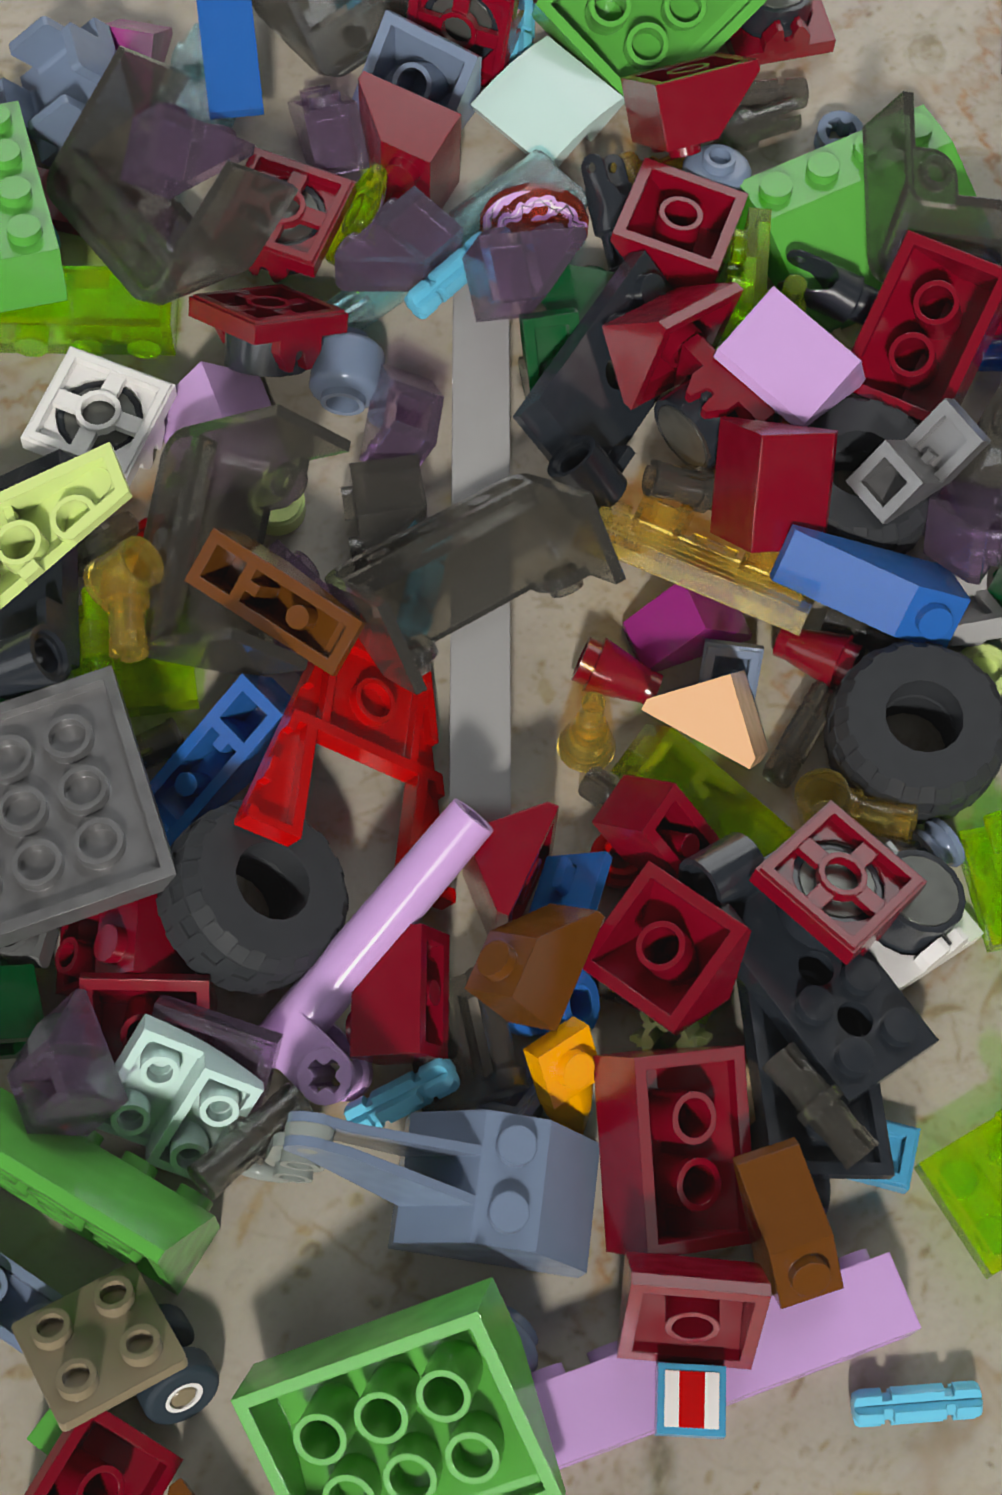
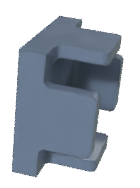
M42 16L9 43L11 55L32 66V68L20 77L22 87L5 78L0 79V104L19 101L28 137L35 141L42 164L58 170L132 112L110 27L97 18L93 17L80 28L72 22L63 26L47 16Z

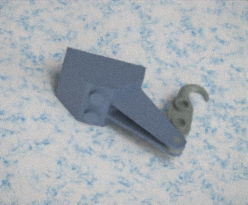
M487 1109L411 1112L405 1120L403 1132L353 1123L318 1112L291 1111L288 1113L285 1132H278L273 1135L267 1147L265 1160L242 1158L234 1153L228 1154L225 1159L227 1167L235 1173L276 1183H311L314 1172H322L324 1169H327L393 1203L388 1249L580 1278L587 1273L599 1163V1142L552 1120ZM333 1141L400 1156V1163L397 1165Z

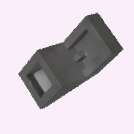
M945 398L905 440H885L846 482L882 524H888L949 484L991 440L955 399Z

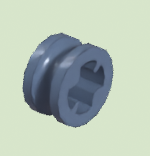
M842 110L829 112L818 123L813 143L815 150L839 140L838 138L829 139L831 132L836 131L839 137H846L863 130V123L850 112Z
M937 817L931 818L924 825L925 831L914 829L908 833L912 842L916 841L914 847L917 850L935 855L951 867H958L964 863L965 851L962 843L952 828L943 820Z

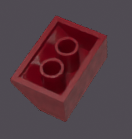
M908 230L851 350L862 361L866 379L849 396L873 399L895 409L898 408L910 416L918 425L945 398L955 399L961 406L1002 320V266Z
M744 1046L645 1049L593 1055L606 1252L624 1256L625 1251L679 1256L751 1244L732 1157L752 1151Z

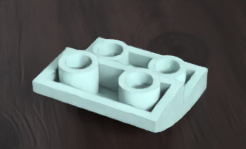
M547 35L524 51L499 73L476 97L471 106L479 116L552 175L584 137L591 142L623 106L625 101L621 94Z
M145 1014L88 1107L87 1125L146 1146L145 1160L153 1166L204 1184L263 1093L264 1084L246 1068L208 1043L167 1022Z

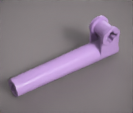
M456 798L453 799L331 940L315 964L299 977L249 1036L250 1043L257 1053L269 1064L280 1070L314 1104L327 1106L341 1101L346 1102L357 1099L367 1092L372 1083V1063L350 1057V1045L346 1034L335 1022L351 1004V992L410 924H417L493 833L492 827L464 802ZM332 1063H338L340 1066L337 1072L331 1066ZM336 1077L341 1085L334 1086L331 1082L332 1079Z

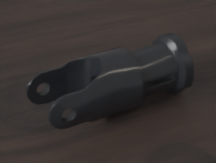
M593 153L587 155L581 164L585 197L594 235L602 240L608 265L607 271L616 272L624 258L611 243L610 239L631 191L632 183L629 181L625 163L619 155L609 154L603 159L600 155ZM592 162L595 164V171L593 173L589 170ZM612 163L617 165L615 173L611 171Z
M794 249L787 253V260L792 265L811 273L821 284L823 290H810L791 281H780L777 283L776 288L791 301L841 323L849 319L862 326L864 325L880 291L879 289L865 284L863 276L806 251Z

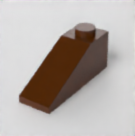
M213 528L184 580L332 676H337L367 623L290 562L238 531Z

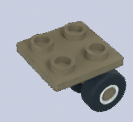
M127 1263L21 1318L11 1326L23 1355L59 1428L63 1432L70 1431L136 1395L146 1416L151 1421L164 1425L175 1424L199 1413L210 1403L218 1390L219 1375L207 1353L196 1347H187L193 1343L195 1334L184 1312L172 1304H157L135 1263Z

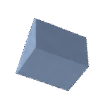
M391 10L385 11L363 71L460 113L461 130L475 113L471 103L481 92V56ZM358 84L347 112L359 117Z

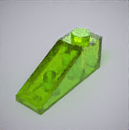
M645 724L610 771L619 779L625 774L676 783L720 839L731 832L742 833L756 844L763 857L777 850L795 833L790 826L672 726Z

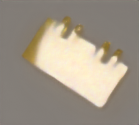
M652 487L643 495L635 514H631L632 506L618 501L612 507L602 506L586 521L578 542L579 544L798 636L815 605V600L771 580L769 574L780 551L762 553L746 551L743 558L739 559L737 558L739 551L695 532L690 538L686 537L685 534L693 520L697 505L684 501L679 508H675L663 503L664 492Z

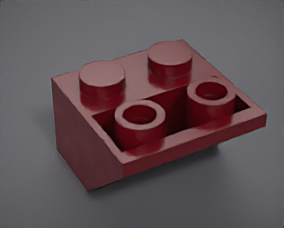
M157 893L62 926L60 945L55 956L57 969L55 994L80 997L79 976L81 972L195 974L186 965L187 963L180 954L173 949L165 935L166 932L157 911Z

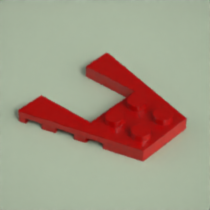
M360 638L355 642L337 676L328 674L308 661L235 817L234 825L287 847L302 839L315 746L319 744L405 783L395 858L396 866L440 816L438 799L445 796L443 774L435 771L432 747L439 743L432 673ZM447 887L432 907L443 910L455 904V888Z

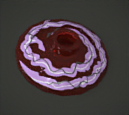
M524 183L505 188L490 198L480 213V232L486 233L491 241L497 245L499 251L497 256L510 262L512 254L533 258L546 257L552 261L560 262L577 252L588 236L589 216L583 203L568 190L547 183Z

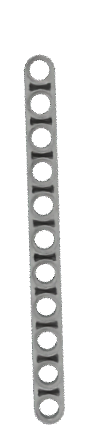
M503 264L487 265L453 295L449 804L456 798L476 811L487 823L511 814L509 265Z

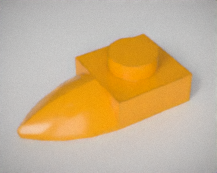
M572 1016L560 1024L557 1031H549L523 1048L539 1102L546 1115L552 1121L583 1135L592 1107L593 1083H595L593 1055H597L589 1025Z

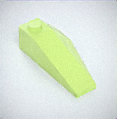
M110 442L0 491V610L133 497L115 450Z

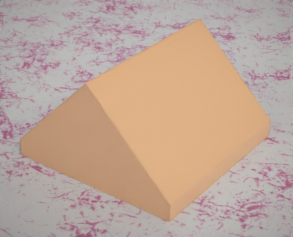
M745 670L648 698L641 709L748 769L763 761L768 752Z

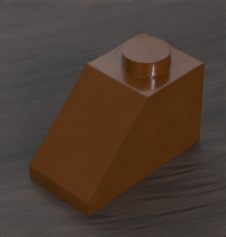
M550 903L490 930L464 989L510 1023L557 1031L605 916L598 910Z
M795 1137L732 1157L754 1261L760 1263L770 1281L771 1292L780 1308L784 1309L843 1289L844 1285L834 1235L802 1150Z

